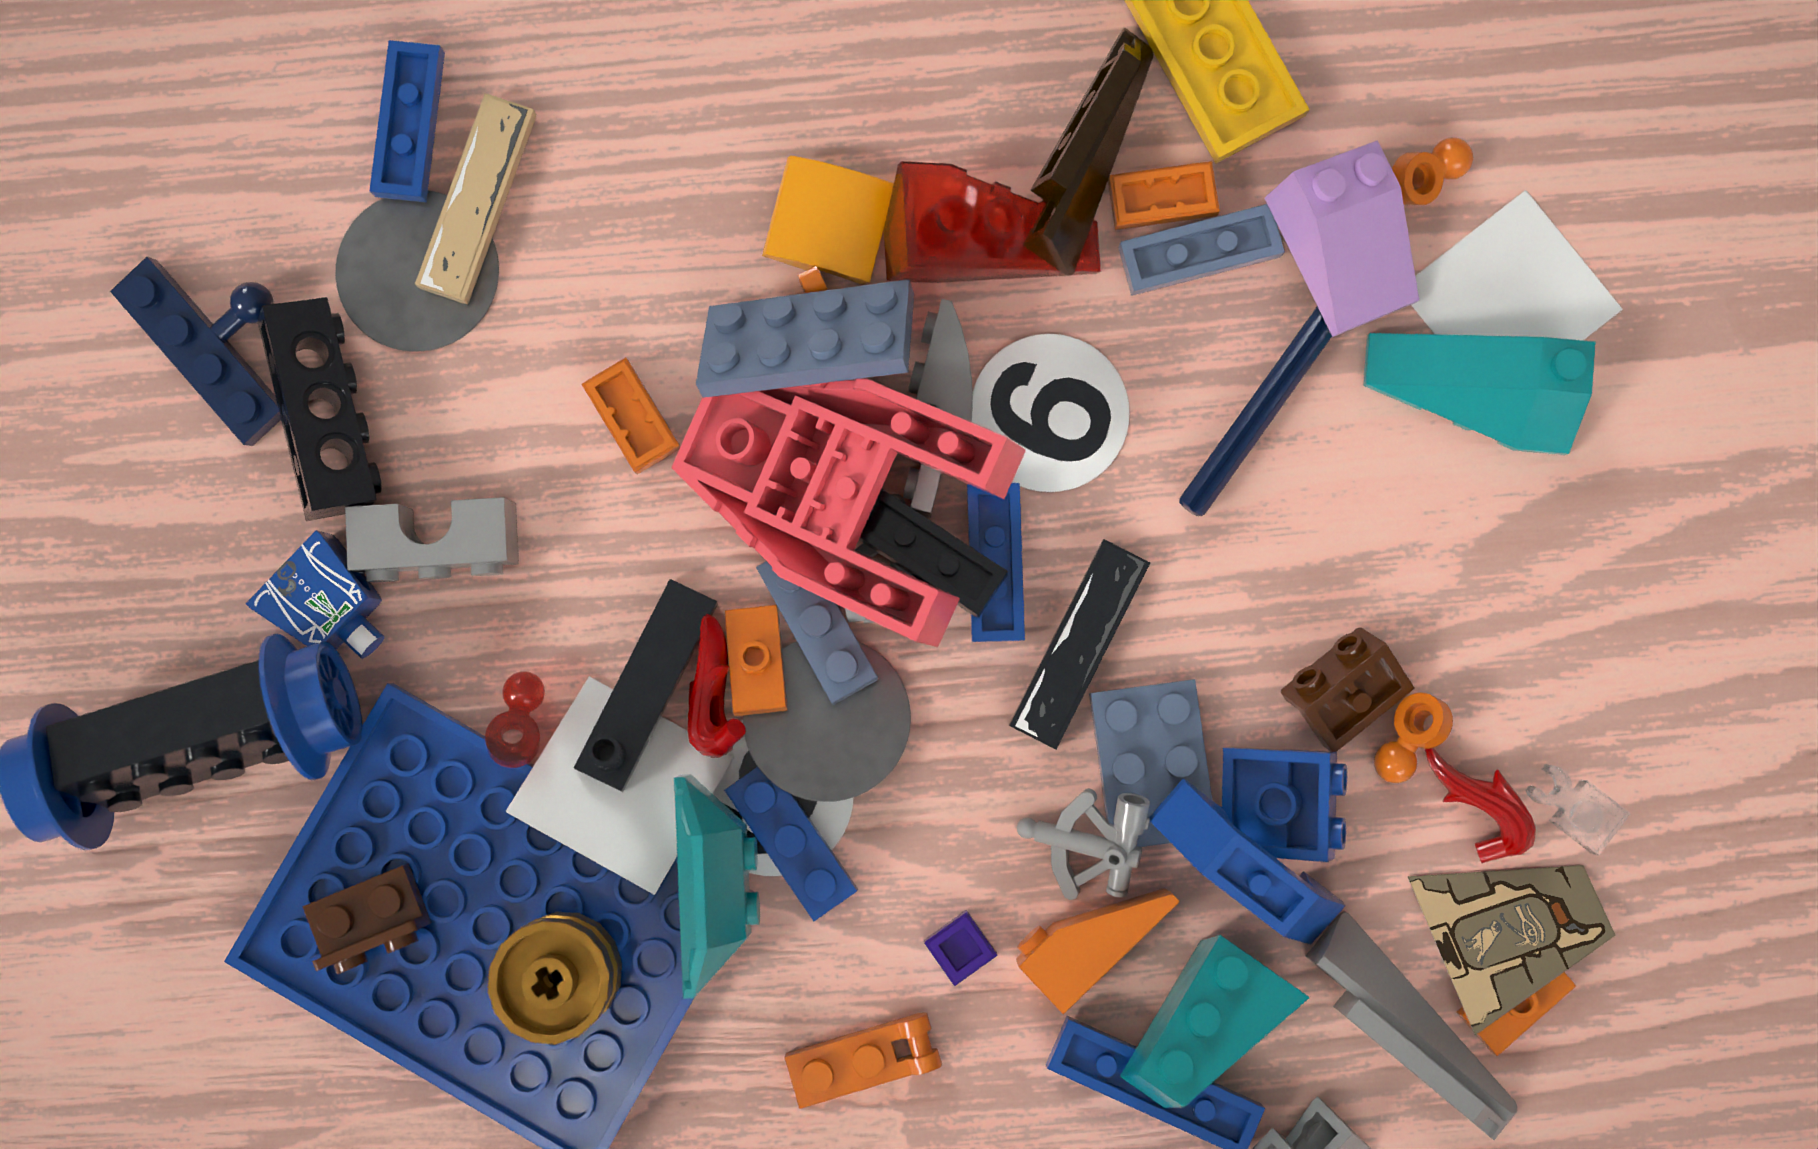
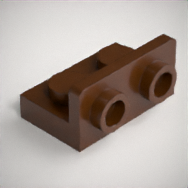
M1359 627L1338 639L1333 648L1311 666L1300 670L1293 680L1281 689V694L1286 701L1300 711L1321 744L1330 752H1337L1415 689L1388 645Z
M409 863L302 906L321 954L320 958L312 961L314 968L318 971L333 965L336 974L368 962L365 951L384 944L388 954L419 941L416 930L432 923Z

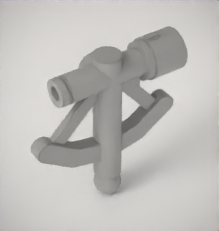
M1085 789L1061 812L1056 825L1044 821L1037 823L1031 818H1023L1017 824V832L1022 838H1034L1036 842L1051 845L1052 870L1066 899L1074 900L1080 893V886L1108 869H1110L1106 892L1114 897H1126L1132 867L1138 868L1142 855V847L1137 846L1138 835H1141L1143 830H1147L1149 827L1150 818H1147L1150 801L1146 797L1133 793L1118 795L1114 824H1111L1094 805L1097 799L1096 792L1092 789ZM1083 813H1086L1105 838L1074 830L1073 827L1076 820ZM1069 850L1102 860L1074 875L1069 864Z

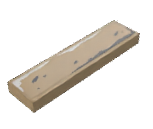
M487 93L484 94L417 276L415 285L419 289L468 305L537 117L534 109Z

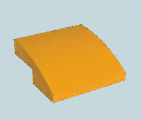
M790 155L786 161L762 256L806 271L817 266L820 271L861 285L870 283L895 184L837 165Z

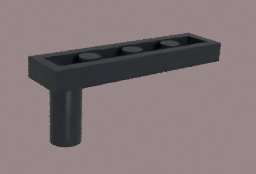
M669 579L574 766L575 770L624 792L700 641L702 618L706 614L713 615L718 605L716 600Z

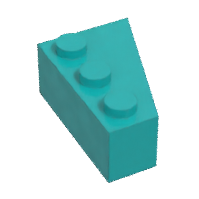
M1217 935L1201 940L1120 1077L1164 1108L1185 1107L1310 997L1223 936Z

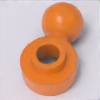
M1452 137L1440 141L1434 147L1432 153L1409 152L1401 155L1394 163L1392 170L1401 186L1403 204L1427 205L1433 202L1441 192L1444 179H1457L1469 171L1473 163V152L1466 141Z
M1422 692L1411 694L1401 701L1394 716L1395 729L1400 737L1397 741L1383 744L1377 750L1374 757V766L1378 775L1391 783L1407 781L1414 775L1417 769L1415 752L1418 747L1424 749L1434 748L1447 739L1452 730L1453 716L1449 706L1444 701ZM1432 715V725L1428 730H1424L1423 724L1425 719Z

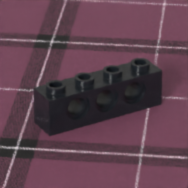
M327 297L262 305L257 322L305 520L312 521L344 515L345 507L373 505L377 500L376 494L382 491L381 478L376 463H368L363 444L369 443V430L363 412H355L351 394L357 393V382L352 364L343 363L339 344L345 343V334L339 313L331 314ZM303 349L313 350L321 356L323 365L317 368L306 367L298 361L296 352ZM313 399L326 400L334 407L336 415L328 419L319 418L310 411L308 402ZM325 449H337L345 455L348 466L340 470L331 469L323 463L320 452Z

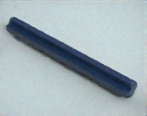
M1318 306L1179 498V503L1191 514L1196 516L1206 514L1331 339L1332 335Z

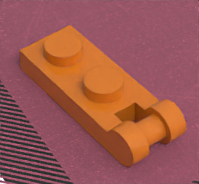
M926 1012L913 1014L786 1053L784 1058L799 1109L907 1076L920 1075L940 1068L942 1061L937 1048H932L927 1033L932 1029L928 1014ZM907 1039L911 1054L897 1058L892 1041Z

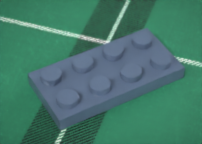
M910 279L709 306L696 385L702 397L908 373L914 307V291Z

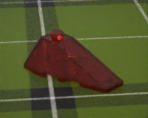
M901 161L898 164L883 230L887 282L910 279V282L941 283L1067 275L1023 246L1024 241L1047 203L1046 201L1042 200L1038 203L1010 192L1011 187L1002 183L994 182L990 184L967 175L966 169L953 164ZM1096 220L1092 222L1073 275H1090L1101 272L1098 224Z

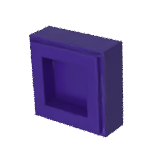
M967 910L924 940V944L954 986L998 956Z

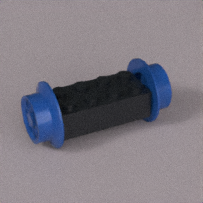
M273 634L263 640L258 661L80 716L69 707L59 703H51L40 707L30 721L28 733L7 740L0 748V794L11 820L20 832L30 840L45 842L62 836L69 844L78 849L92 850L102 846L109 838L114 822V812H125L142 806V800L156 795L177 796L188 793L194 789L193 784L211 778L213 780H228L239 777L245 773V768L262 762L265 764H280L290 761L303 777L309 780L323 778L329 769L331 752L356 745L361 740L362 714L358 695L345 662L330 643L320 642L297 649L285 636Z

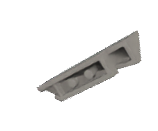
M1341 912L1306 954L1309 960L1346 990L1333 1007L1490 1138L1495 1140L1517 1112V1104L1350 914Z

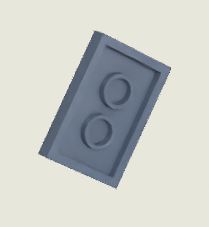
M1195 679L1089 693L1106 820L1109 823L1114 824L1118 795L1133 793L1146 797L1150 801L1147 816L1149 818L1183 778L1212 800ZM1149 822L1148 829H1144L1143 833L1138 835L1137 846L1139 847L1171 843L1151 822Z

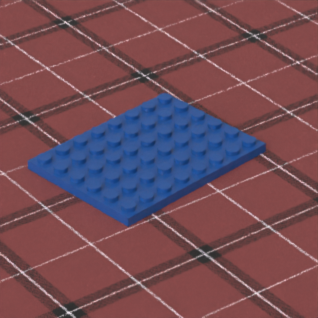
M387 683L362 725L360 742L350 746L224 962L542 1149H609L694 998L683 999L677 857L654 895L506 812L507 808L534 764L396 684ZM409 863L432 922L416 930L419 941L388 954L384 944L367 950L365 953L368 962L336 974L333 965L316 971L312 961L320 958L321 954L302 906ZM554 912L580 913L600 923L615 940L622 961L620 987L611 1006L579 1037L558 1044L531 1043L511 1033L496 1016L488 994L489 967L500 945L519 928L527 925L534 919ZM558 970L551 973L552 978L556 982L560 983L563 981V977Z

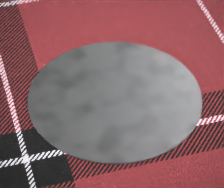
M428 191L427 202L382 198L366 208L353 221L340 244L335 276L342 305L353 323L363 333L387 347L403 351H429L452 344L468 334L482 320L494 299L499 279V260L493 238L468 305L419 289L415 285L447 198L446 194Z
M794 642L782 649L788 711L743 715V724L746 729L744 735L746 744L756 765L772 783L794 796L811 801L835 802L861 795L878 785L890 774L905 750L911 724L910 704L906 689L891 664L881 654L861 642L859 644L879 680L833 705L798 642Z

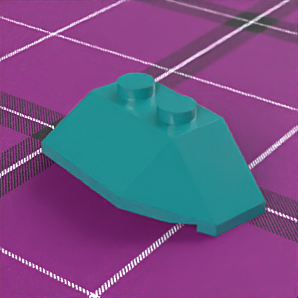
M692 774L674 777L683 999L694 998L751 934V925L760 924L759 893L750 892L749 870H757L758 866L756 837L747 838V825Z

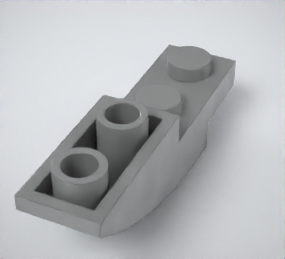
M941 299L938 314L932 312L927 314L921 342L930 344L925 364L915 362L908 392L917 394L916 399L972 422V377L962 326L952 301ZM921 464L920 469L910 467L903 498L912 500V509L925 517L931 518L942 472Z

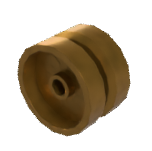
M554 912L534 919L527 925L519 928L500 945L489 967L488 994L496 1016L511 1033L531 1043L558 1044L579 1037L611 1006L621 984L622 961L615 940L600 923L580 913ZM555 970H558L563 977V981L560 983L556 982L551 976V973Z

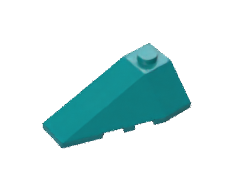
M1369 333L1366 342L1363 386L1418 410L1425 409L1453 421V425L1467 431L1474 430L1498 441L1497 444L1513 451L1567 455L1570 453L1592 396L1596 342L1529 336Z

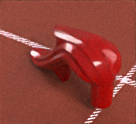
M706 614L702 618L700 626V646L695 680L689 684L688 737L690 744L702 755L711 758H721L733 750L734 744L745 735L746 729L740 720L733 718L727 721L724 697L727 672L730 668L728 665L727 643L719 622L714 616Z
M1434 748L1425 749L1432 771L1448 790L1447 795L1443 798V802H1461L1473 805L1486 812L1499 825L1501 836L1475 843L1481 863L1507 856L1522 855L1534 845L1536 825L1532 815L1498 769L1494 773L1493 782L1474 779L1449 765Z

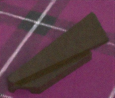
M1127 28L1121 30L1030 190L1047 203L1024 241L1023 246L1067 276L1073 275L1154 56L1151 47Z

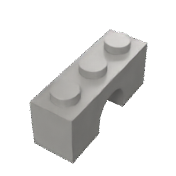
M505 497L451 500V526L442 539L431 544H424L417 537L414 530L413 509L400 504L345 507L348 571L366 574V582L399 581V572L418 571L419 579L451 578L452 568L471 567V576L502 575L503 565L519 564L516 503Z

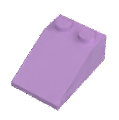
M1378 140L1293 171L1264 198L1332 337L1419 301L1401 186Z

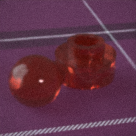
M527 671L514 673L505 681L502 696L509 710L497 715L486 729L485 741L489 756L494 762L507 768H518L528 764L537 755L540 747L538 725L529 715L530 712L536 710L542 704L545 697V687L537 675ZM516 729L523 734L522 739L513 744L505 742L502 737L506 731Z

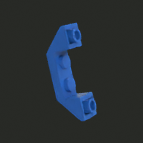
M1184 778L1149 817L1150 822L1203 876L1283 937L1311 945L1346 906L1342 900L1303 871L1298 876L1231 823L1222 807Z

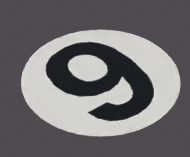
M1039 334L1025 337L1009 344L994 355L986 364L976 381L972 393V423L1008 437L1026 449L1012 483H1020V486L1026 489L1041 492H1060L1074 489L1090 482L1104 472L1114 461L1127 435L1130 415L1129 401L1119 373L1100 351L1086 342L1070 336Z

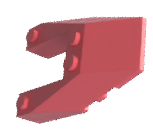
M860 378L856 380L702 397L671 468L712 510L722 515L736 530L735 533L749 547L754 548L773 567L772 570L779 577L915 642L939 647L960 598L854 550L897 453L1005 499L1026 449L1001 434L869 379Z

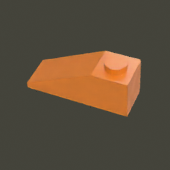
M1163 888L1053 922L1046 930L1039 925L1017 946L1022 952L1016 958L1017 965L1064 1015L1180 901L1170 891Z

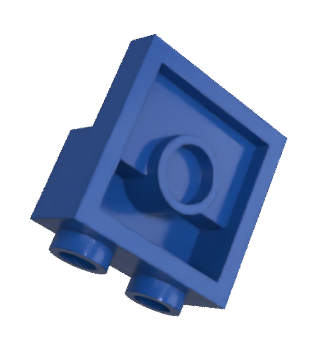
M1223 748L1222 808L1236 828L1275 858L1329 862L1335 859V849L1344 850L1346 843V820L1344 817H1336V796L1346 795L1347 765L1337 763V752Z

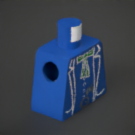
M315 530L246 603L250 609L306 646L328 642L337 650L344 642L361 659H364L374 652L385 638L366 619L380 605L382 601L381 596L370 582H366L364 574L348 571L347 550L333 534Z

